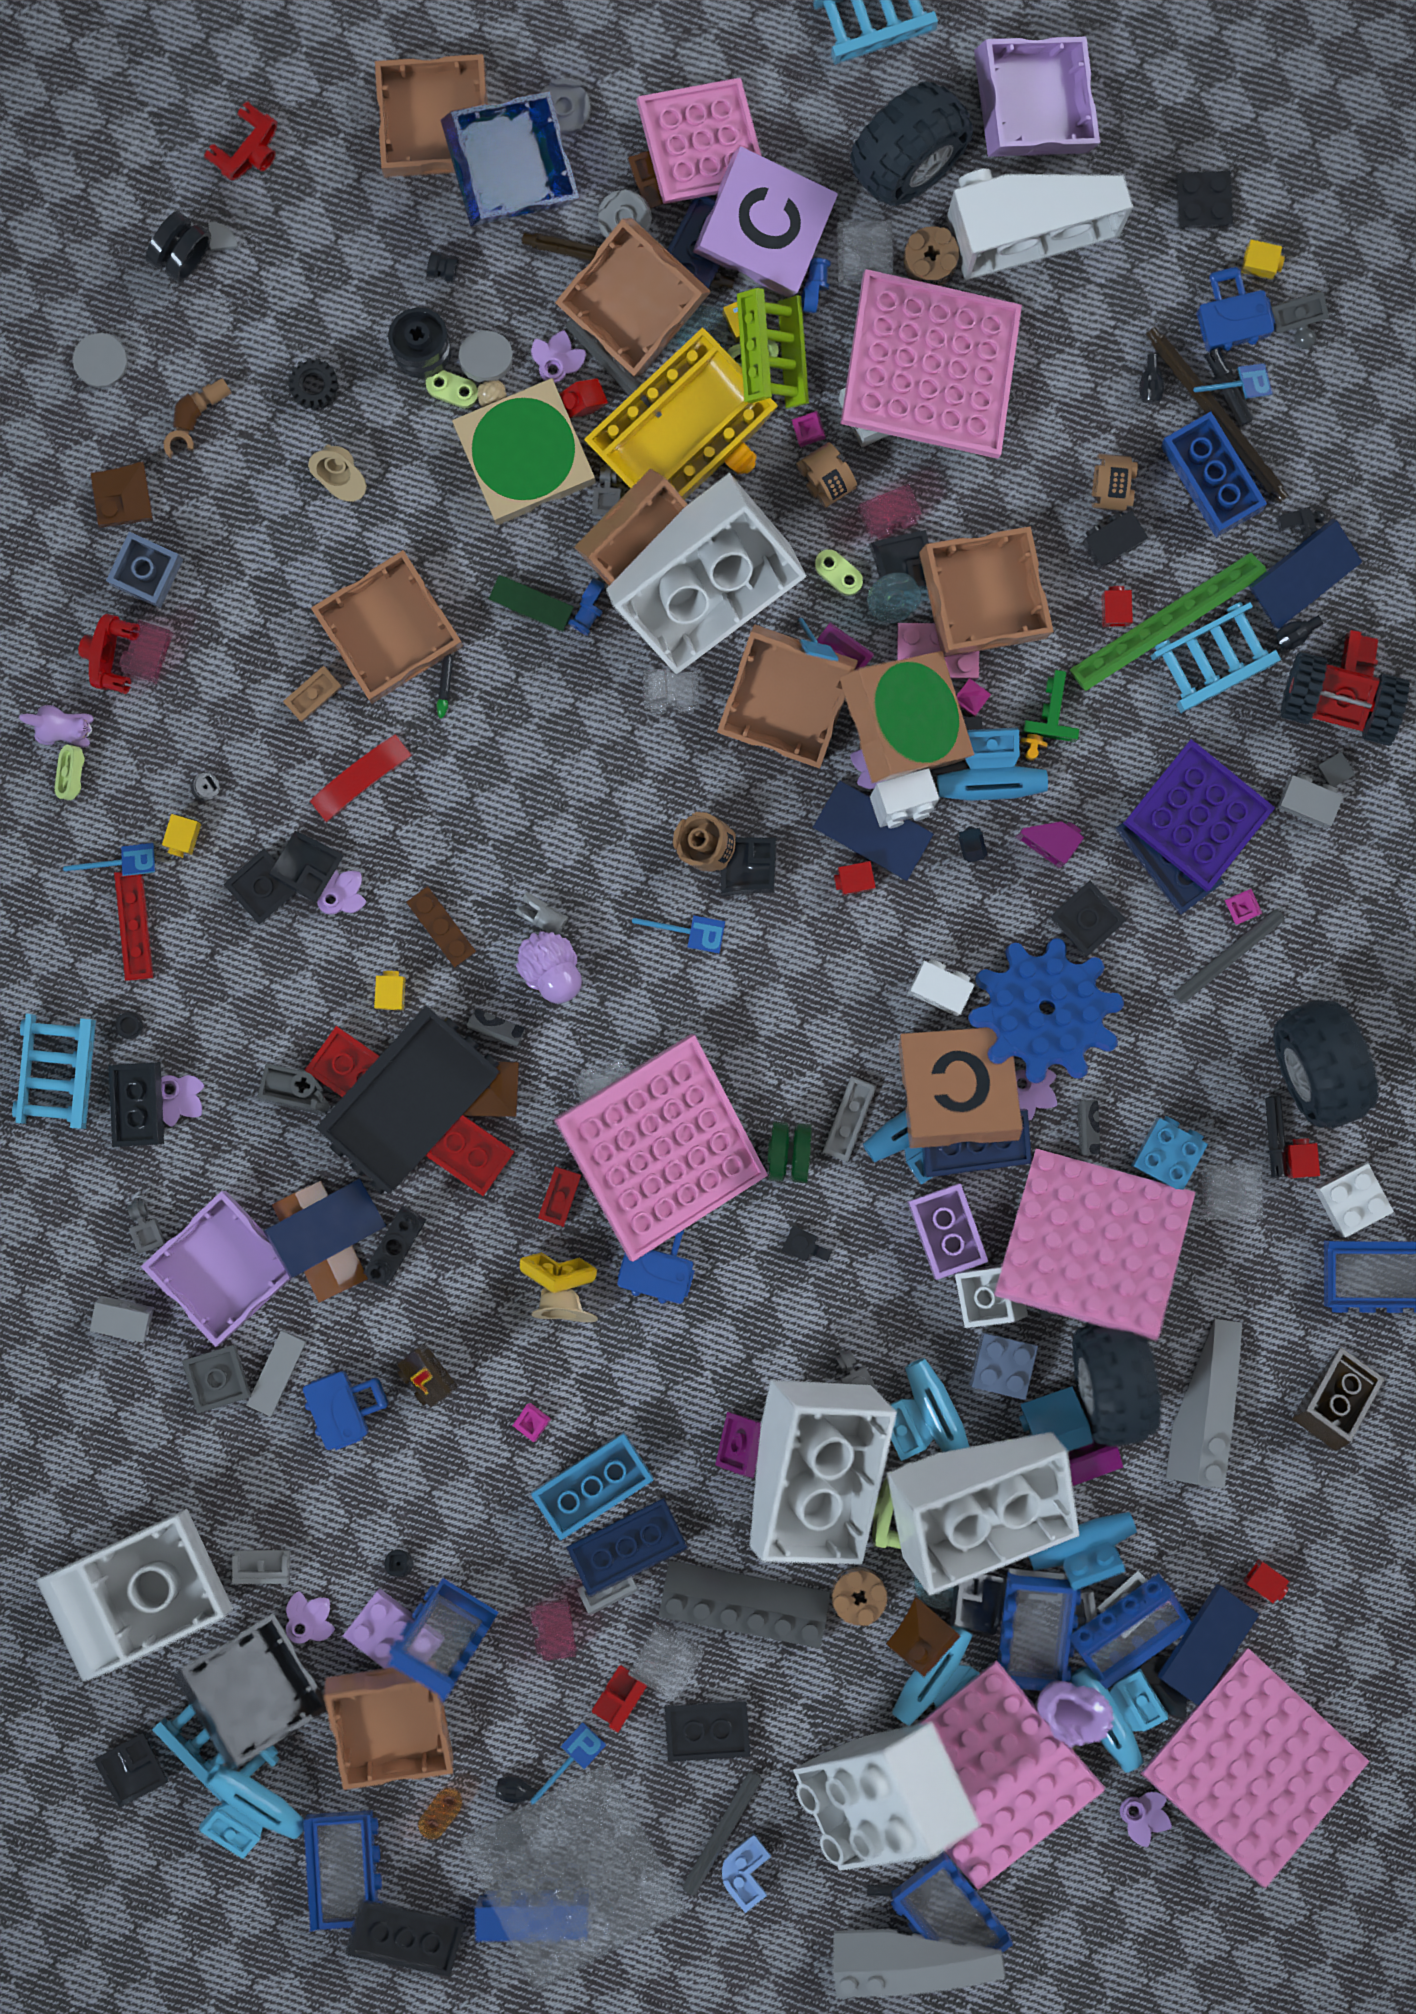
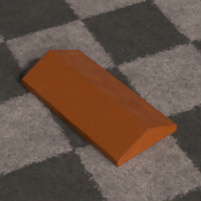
M319 1181L277 1201L272 1206L279 1221H282L327 1197L328 1193L322 1181ZM353 1245L304 1272L319 1303L368 1279L367 1275L363 1274L364 1268Z

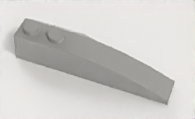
M1214 1319L1203 1346L1202 1354L1197 1366H1195L1192 1379L1173 1422L1166 1471L1167 1479L1225 1489L1238 1384L1242 1335L1241 1322Z
M892 1929L834 1932L833 1976L837 1998L921 1994L1005 1979L1002 1950L970 1944L960 1946L951 1944V1941L944 1939L939 1941L924 1939L923 1935L913 1934L912 1936L897 1934L898 1931Z

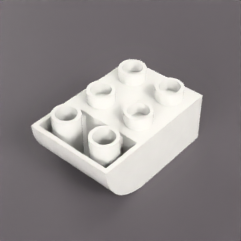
M187 1509L36 1580L82 1681L105 1674L224 1618L233 1609Z
M932 1722L871 1734L850 1741L793 1769L799 1782L797 1787L799 1802L808 1813L814 1815L823 1834L820 1839L821 1849L825 1857L832 1864L838 1866L839 1871L930 1858L980 1826Z

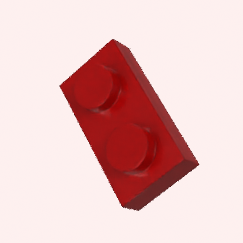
M555 1166L538 1219L562 1227L565 1226L581 1178L580 1174Z

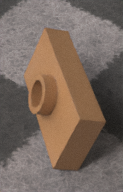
M323 666L283 702L302 723L343 687Z

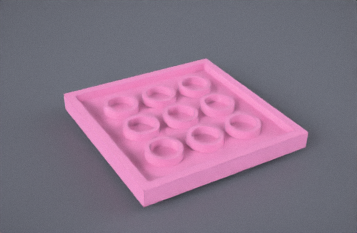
M741 78L638 96L636 100L663 204L718 194L719 186L731 157L739 147L746 148L761 156Z

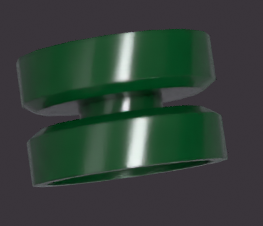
M773 1121L772 1136L769 1138L767 1156L770 1181H783L786 1177L787 1165H791L792 1181L807 1183L812 1124L797 1123L794 1128L793 1140L789 1139L788 1123Z

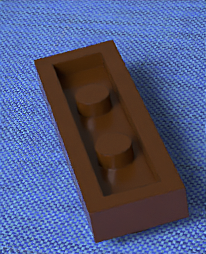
M428 886L406 902L454 968L477 952Z

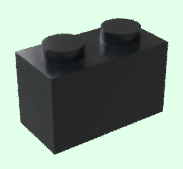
M1132 510L1126 514L1120 511L1109 518L1111 523L1103 528L1097 525L1086 532L1087 537L1082 543L1098 570L1147 541L1148 536Z

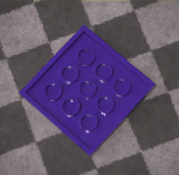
M1190 739L1125 819L1123 824L1208 892L1275 807Z

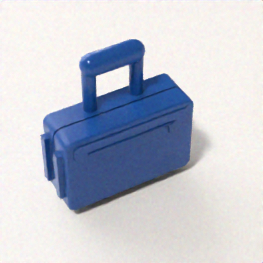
M1238 267L1212 272L1209 279L1215 301L1202 304L1197 310V318L1206 351L1210 352L1216 348L1229 351L1232 346L1248 342L1251 345H1255L1258 340L1270 337L1274 331L1275 320L1269 297H1266L1265 291L1259 290L1246 294L1241 270ZM1235 278L1239 295L1222 299L1218 282Z
M684 1229L674 1235L675 1239L670 1254L652 1249L635 1261H631L625 1253L617 1285L621 1288L632 1290L633 1296H639L642 1293L658 1298V1302L661 1304L667 1301L681 1304L684 1301V1297H688L695 1270H692L693 1262L691 1260L677 1256Z
M346 1371L332 1373L314 1380L303 1387L307 1400L305 1409L311 1411L317 1426L315 1434L321 1436L327 1450L334 1448L338 1450L361 1441L369 1433L364 1416L385 1409L389 1404L378 1378H372L352 1387ZM371 1387L377 1404L361 1410L355 1393Z

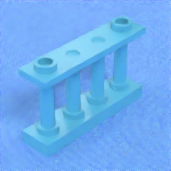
M814 0L813 4L815 9L825 6L837 40L835 45L832 46L831 52L835 65L937 29L938 24L935 11L930 13L923 11L920 0H908L913 16L911 17L912 19L904 22L898 20L891 0H880L888 24L886 28L876 31V29L872 28L863 0H851L862 30L860 37L851 40L850 37L846 36L835 4L842 0Z
M1239 602L1226 609L1227 615L1173 643L1168 639L1155 646L1156 652L1151 655L1152 660L1154 661L1163 656L1182 692L1180 695L1182 700L1176 703L1180 713L1258 674L1281 660L1276 650L1271 653L1263 650L1244 613L1253 607L1251 602L1244 606ZM1232 619H1235L1254 655L1252 657L1254 662L1247 666H1244L1243 662H1239L1220 627ZM1210 631L1230 667L1228 669L1230 674L1222 679L1219 675H1215L1196 639ZM1185 644L1190 649L1206 680L1204 682L1206 687L1199 691H1196L1195 687L1192 688L1172 652Z
M26 1014L25 1019H22L20 1024V1035L24 1036L18 1101H14L12 1107V1116L16 1117L15 1123L26 1124L27 1116L67 1119V1122H71L70 1128L86 1129L96 1020L80 1018V1024H76V1026L36 1023L37 1015ZM35 1034L75 1037V1040H78V1049L73 1054L33 1050ZM32 1061L71 1064L72 1067L76 1068L75 1078H71L70 1081L32 1078ZM29 1089L69 1092L70 1095H73L72 1106L61 1108L28 1105Z
M191 1705L183 1710L173 1721H167L163 1718L152 1730L222 1804L226 1803L206 1783V1777L211 1768L216 1764L223 1765L225 1763L219 1753L211 1761H205L199 1754L200 1748L210 1739L206 1730L203 1729L192 1741H186L180 1734L181 1728L195 1715ZM273 1745L256 1755L239 1772L250 1777L266 1761L273 1767L280 1759L277 1756V1749Z

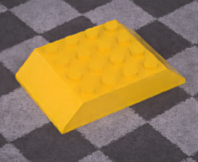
M702 327L599 424L584 441L630 489L651 468L665 477L685 500L743 442H747L761 428L778 405L771 398L754 403L744 401L741 366ZM644 395L652 404L649 408L641 400ZM660 411L662 415L658 418L656 414Z

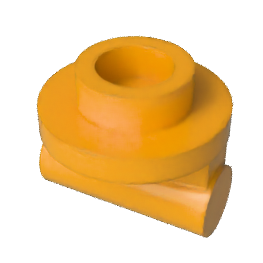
M743 442L724 462L738 475L747 474L755 467L757 456Z
M1027 734V738H1021L1020 741L1021 744L1029 746L1025 754V758L1028 761H1033L1038 756L1037 748H1047L1048 745L1047 742L1043 741V736Z

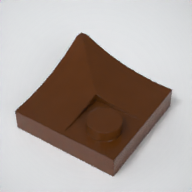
M650 151L628 157L627 160L639 194L645 198L650 209L663 205Z
M143 461L120 468L90 473L99 528L153 521Z
M498 1062L499 1066L497 1069L501 1073L463 1115L517 1117L519 1062Z
M915 1597L905 1618L886 1645L925 1678L961 1636L920 1599Z

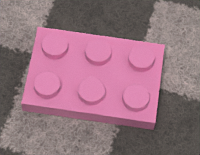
M935 623L897 624V660L940 651ZM979 651L944 657L951 679H979Z

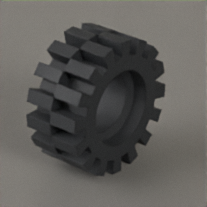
M306 358V362L299 361L298 366L292 368V375L289 374L288 386L293 398L305 409L311 408L312 411H317L316 408L325 409V405H331L333 403L332 399L338 395L339 383L335 371L326 361L322 362L319 358H315V360ZM316 374L324 380V387L317 394H310L304 390L303 383L309 375Z

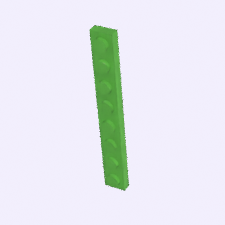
M1252 553L1247 554L1071 668L1072 677L1087 691L1248 587L1266 572L1265 566Z

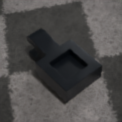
M792 1226L782 1251L804 1261H807L811 1254L828 1262L832 1251L815 1244L818 1236L795 1226Z

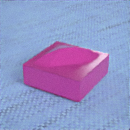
M818 411L792 419L800 447L826 439Z
M969 678L956 697L959 706L975 717L991 694Z
M1252 889L1225 900L1236 925L1262 914Z
M528 1403L512 1426L535 1442L549 1424L551 1418L533 1404Z

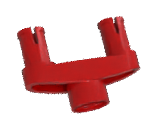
M249 102L243 104V107L246 108L245 110L239 109L238 116L255 129L236 153L230 157L218 148L216 144H212L209 149L215 155L208 150L204 154V158L217 166L221 173L231 181L240 178L252 166L261 172L265 171L272 164L276 155L275 151L268 147L276 132L277 121L269 114L261 113Z
M104 614L97 623L94 635L87 634L82 637L78 653L81 658L89 660V682L92 687L101 690L111 689L122 694L129 692L131 686H127L125 683L131 684L130 677L113 674L111 670L117 636L135 641L139 633L133 632V630L140 631L139 624L120 620L115 615Z

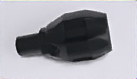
M1148 354L1147 367H1145L1140 380L1139 394L1143 403L1156 404L1161 402L1164 393V379L1160 368H1158V354Z
M1319 615L1309 621L1289 622L1277 631L1275 637L1283 651L1295 649L1307 640L1314 629L1324 625Z
M502 1777L498 1778L495 1797L503 1802L515 1804L525 1800L529 1801L540 1789L532 1788V1785H528V1783L519 1778ZM544 1794L540 1797L539 1800L543 1801Z

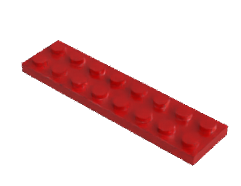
M336 1026L305 1071L343 1097L379 1058V1055ZM462 1115L427 1153L426 1157L484 1196L515 1151Z

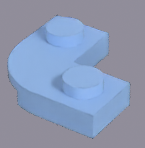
M754 1833L727 1855L722 1866L724 1886L745 1913L767 1896V1893L752 1876L751 1872L768 1860L771 1854Z

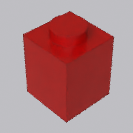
M598 378L575 382L559 393L569 418L591 415L608 404Z
M1124 586L1108 587V591H1104L1101 595L1102 627H1129L1133 623L1132 590H1125Z
M871 861L838 867V874L833 875L836 891L841 890L842 896L872 891L876 888Z
M1309 1138L1293 1139V1145H1285L1286 1149H1288V1152H1286L1288 1178L1320 1176L1317 1143H1309Z
M1260 1559L1256 1561L1243 1579V1582L1273 1604L1276 1600L1280 1601L1283 1599L1289 1589L1287 1584L1290 1582Z

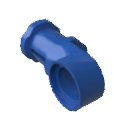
M823 258L811 259L808 282L805 283L801 297L802 312L816 313L819 291L829 289L827 273L828 267L831 266L830 260Z
M593 578L586 588L580 602L581 608L575 618L568 622L574 629L587 636L590 635L589 629L597 616H601L603 613L594 604L606 584L596 578Z

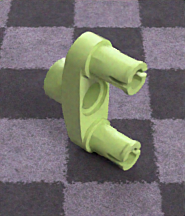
M886 1476L880 1489L874 1510L873 1545L880 1548L889 1546L901 1549L898 1532L890 1530L889 1527L894 1508L888 1476Z

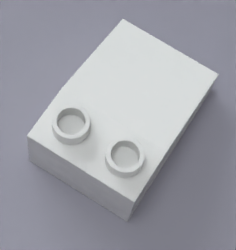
M981 169L959 178L960 188L955 189L953 192L946 220L950 233L955 238L959 247L958 261L964 281L1119 237L1133 206L1124 176L1007 174L992 178L990 169Z
M729 473L689 503L606 590L613 606L677 675L798 584L807 575L790 543Z
M770 1381L761 1423L750 1548L762 1562L863 1563L897 1413L871 1385Z
M1052 1432L937 1453L917 1462L907 1463L901 1468L887 1473L903 1559L929 1596L1079 1536L1067 1450Z

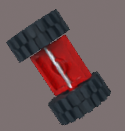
M1299 651L1293 661L1289 678L1286 682L1280 717L1307 725L1312 718L1362 731V739L1391 746L1399 732L1403 714H1405L1410 682L1407 679L1381 673L1377 678L1327 665L1326 658Z

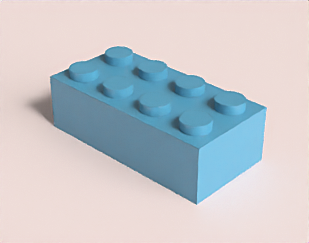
M622 1432L531 1492V1496L561 1541L652 1482L654 1477L626 1433Z

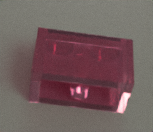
M910 484L860 503L858 506L859 514L870 539L876 536L878 540L886 538L893 534V529L900 526L903 529L910 528L918 523L917 519H920L922 514Z
M138 620L137 624L140 626V631L133 630V632L139 633V636L135 641L128 639L131 643L128 652H123L119 666L122 667L121 672L125 675L156 685L173 633L169 629Z
M569 1598L536 1603L535 1610L531 1611L533 1627H538L540 1637L535 1638L537 1655L542 1654L543 1661L575 1657L577 1650Z

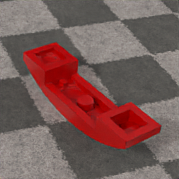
M395 734L348 767L318 792L310 802L327 823L344 810L351 801L387 773L398 768L412 755Z

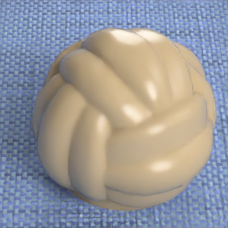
M493 380L480 384L477 393L480 405L485 407L506 398L503 383Z

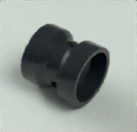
M432 250L428 261L426 277L431 279L440 277L445 282L454 283L459 266V257L454 255L444 257L441 252Z

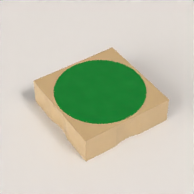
M552 378L452 420L496 526L526 514L545 502L561 499L596 484L594 474Z

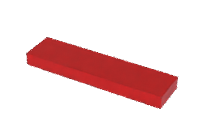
M115 872L125 981L152 979L154 977L143 874L123 876L122 872Z

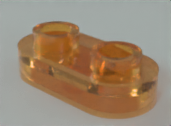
M446 1787L440 1790L421 1815L418 1829L423 1837L427 1839L439 1838L456 1817L463 1804L462 1795L457 1789ZM452 1797L454 1804L446 1805L444 1798ZM435 1819L438 1826L431 1828L428 1825V1820Z

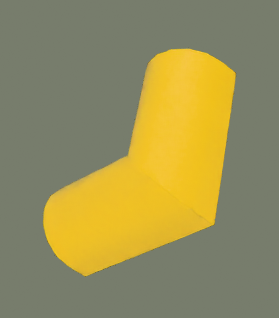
M542 1252L520 1258L521 1272L552 1293L592 1283L597 1274V1269L581 1258L557 1263Z

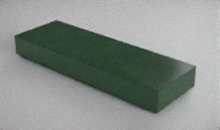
M500 574L488 598L493 603L562 633L574 609L569 604Z

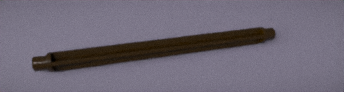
M524 232L521 244L532 246V249L589 261L593 260L600 247L536 232L534 234ZM717 272L710 287L718 289L723 287L733 290L735 277Z
M1155 326L1146 333V336L1150 339L1152 347L1164 362L1170 366L1172 372L1206 414L1212 412L1234 450L1248 468L1254 472L1256 478L1268 493L1274 496L1279 503L1284 501L1289 495L1284 490L1282 482L1270 467L1264 463L1262 457L1209 391H1193L1195 387L1205 385L1167 337L1161 334Z

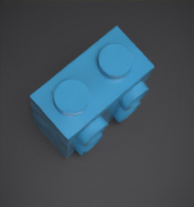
M1167 1116L1164 1119L1156 1118L1131 1166L1161 1183L1175 1189L1184 1190L1208 1144L1202 1141L1204 1136L1196 1131L1189 1129L1188 1132L1179 1129L1180 1123Z
M1073 1387L1020 1404L1023 1415L1019 1416L1023 1431H1029L1030 1433L1027 1437L1052 1432L1067 1452L1093 1443L1089 1424Z

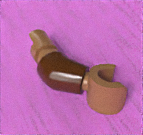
M223 378L212 385L208 384L201 388L203 392L198 393L196 391L192 395L188 393L177 402L173 419V428H176V430L170 432L164 440V450L169 459L174 456L171 444L177 439L184 440L187 443L188 450L194 451V443L189 436V432H193L197 419L202 416L201 412L207 409L206 405L209 403L214 405L232 394Z

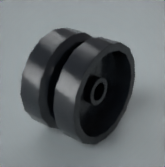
M175 211L165 219L154 234L148 246L145 260L158 270L166 267L167 276L178 283L184 282L202 261L211 242V233L199 224L191 227L190 218L179 211Z
M416 307L403 311L391 323L388 332L389 345L395 364L403 373L413 378L424 379L444 370L450 361L452 347L445 322L439 314L428 308Z

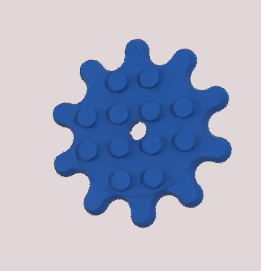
M1059 938L1050 940L1045 954L1040 957H1033L1025 951L1021 944L1012 943L1005 950V956L1009 962V968L1006 972L996 973L984 969L979 971L975 977L977 986L988 992L990 1001L985 1007L973 1009L969 1014L968 1020L976 1028L987 1027L996 1033V1041L988 1049L989 1060L995 1064H1001L1012 1056L1021 1057L1026 1063V1078L1032 1083L1042 1082L1046 1077L1048 1067L1053 1064L1063 1065L1073 1078H1083L1088 1072V1065L1084 1059V1053L1087 1049L1096 1047L1109 1052L1114 1050L1118 1044L1116 1035L1104 1027L1103 1018L1107 1014L1122 1010L1124 1000L1118 993H1104L1097 988L1096 980L1104 972V963L1097 957L1089 958L1083 964L1071 963L1066 958L1067 946ZM1046 1002L1055 1010L1052 1014L1045 1015L1040 1011L1039 1006Z

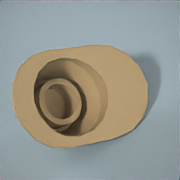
M327 444L323 450L314 453L310 457L308 464L310 472L338 499L356 501L365 494L367 487L365 478L354 466L353 457L348 450L343 447Z
M543 1288L539 1309L531 1314L539 1319H564L577 1322H595L598 1320L597 1316L582 1311L579 1296L572 1289L552 1293L548 1289Z

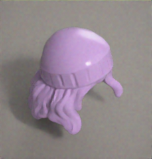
M540 931L539 935L532 933L529 939L522 941L518 949L519 954L516 968L521 977L525 979L527 985L530 988L539 990L543 998L552 1003L561 1004L573 999L580 991L582 979L576 967L577 955L570 941L562 938L560 934L555 935L553 932L545 933Z
M1055 1681L1048 1684L1039 1695L1037 1704L1039 1715L1050 1725L1053 1736L1063 1741L1069 1748L1073 1747V1745L1082 1746L1084 1743L1099 1742L1106 1738L1108 1730L1113 1728L1111 1723L1114 1720L1112 1706L1095 1688L1084 1686L1076 1688L1071 1683Z

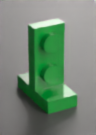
M1055 670L1052 677H1047L1045 692L1050 693L1048 704H1043L1041 719L1046 720L1045 723L1026 720L1023 723V735L1035 734L1043 736V738L1074 743L1078 740L1080 729L1058 725L1066 677L1065 671Z

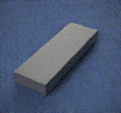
M853 1076L850 1077L822 1153L846 1162L849 1161L877 1085Z
M281 1330L246 1406L270 1417L273 1416L307 1341Z

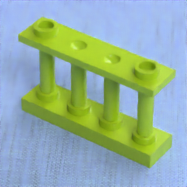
M761 288L738 293L737 306L744 401L754 403L772 398V394L785 396V406L788 409L808 404L809 395L801 296H793L778 301V304L765 302L764 289ZM766 313L779 316L780 331L767 329ZM768 340L781 342L782 358L769 356ZM770 367L783 369L784 385L771 383Z

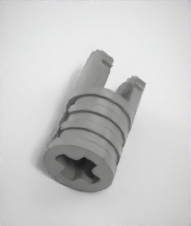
M525 892L522 899L537 909L538 913L535 914L522 906L517 907L515 913L535 926L537 925L539 928L546 930L547 933L553 932L555 935H559L568 920V916L556 911L553 907H550L532 894Z

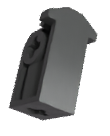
M265 1064L257 1096L261 1102L311 1112L316 1115H326L331 1108V1105L322 1095L325 1092L310 1073ZM306 1081L310 1089H305L302 1093L298 1086L304 1085Z

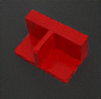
M1350 630L1345 635L1340 668L1373 676L1374 667L1378 665V660H1376L1378 639L1361 636V632Z
M619 1665L593 1706L592 1713L608 1722L609 1728L618 1733L646 1689L648 1681L624 1666Z

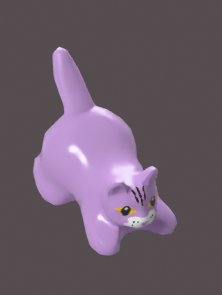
M44 705L38 709L36 715L21 714L19 716L22 722L34 726V737L41 744L52 745L56 741L62 740L78 747L87 748L90 745V741L86 738L92 732L90 724L93 722V717L90 714H65L55 706Z

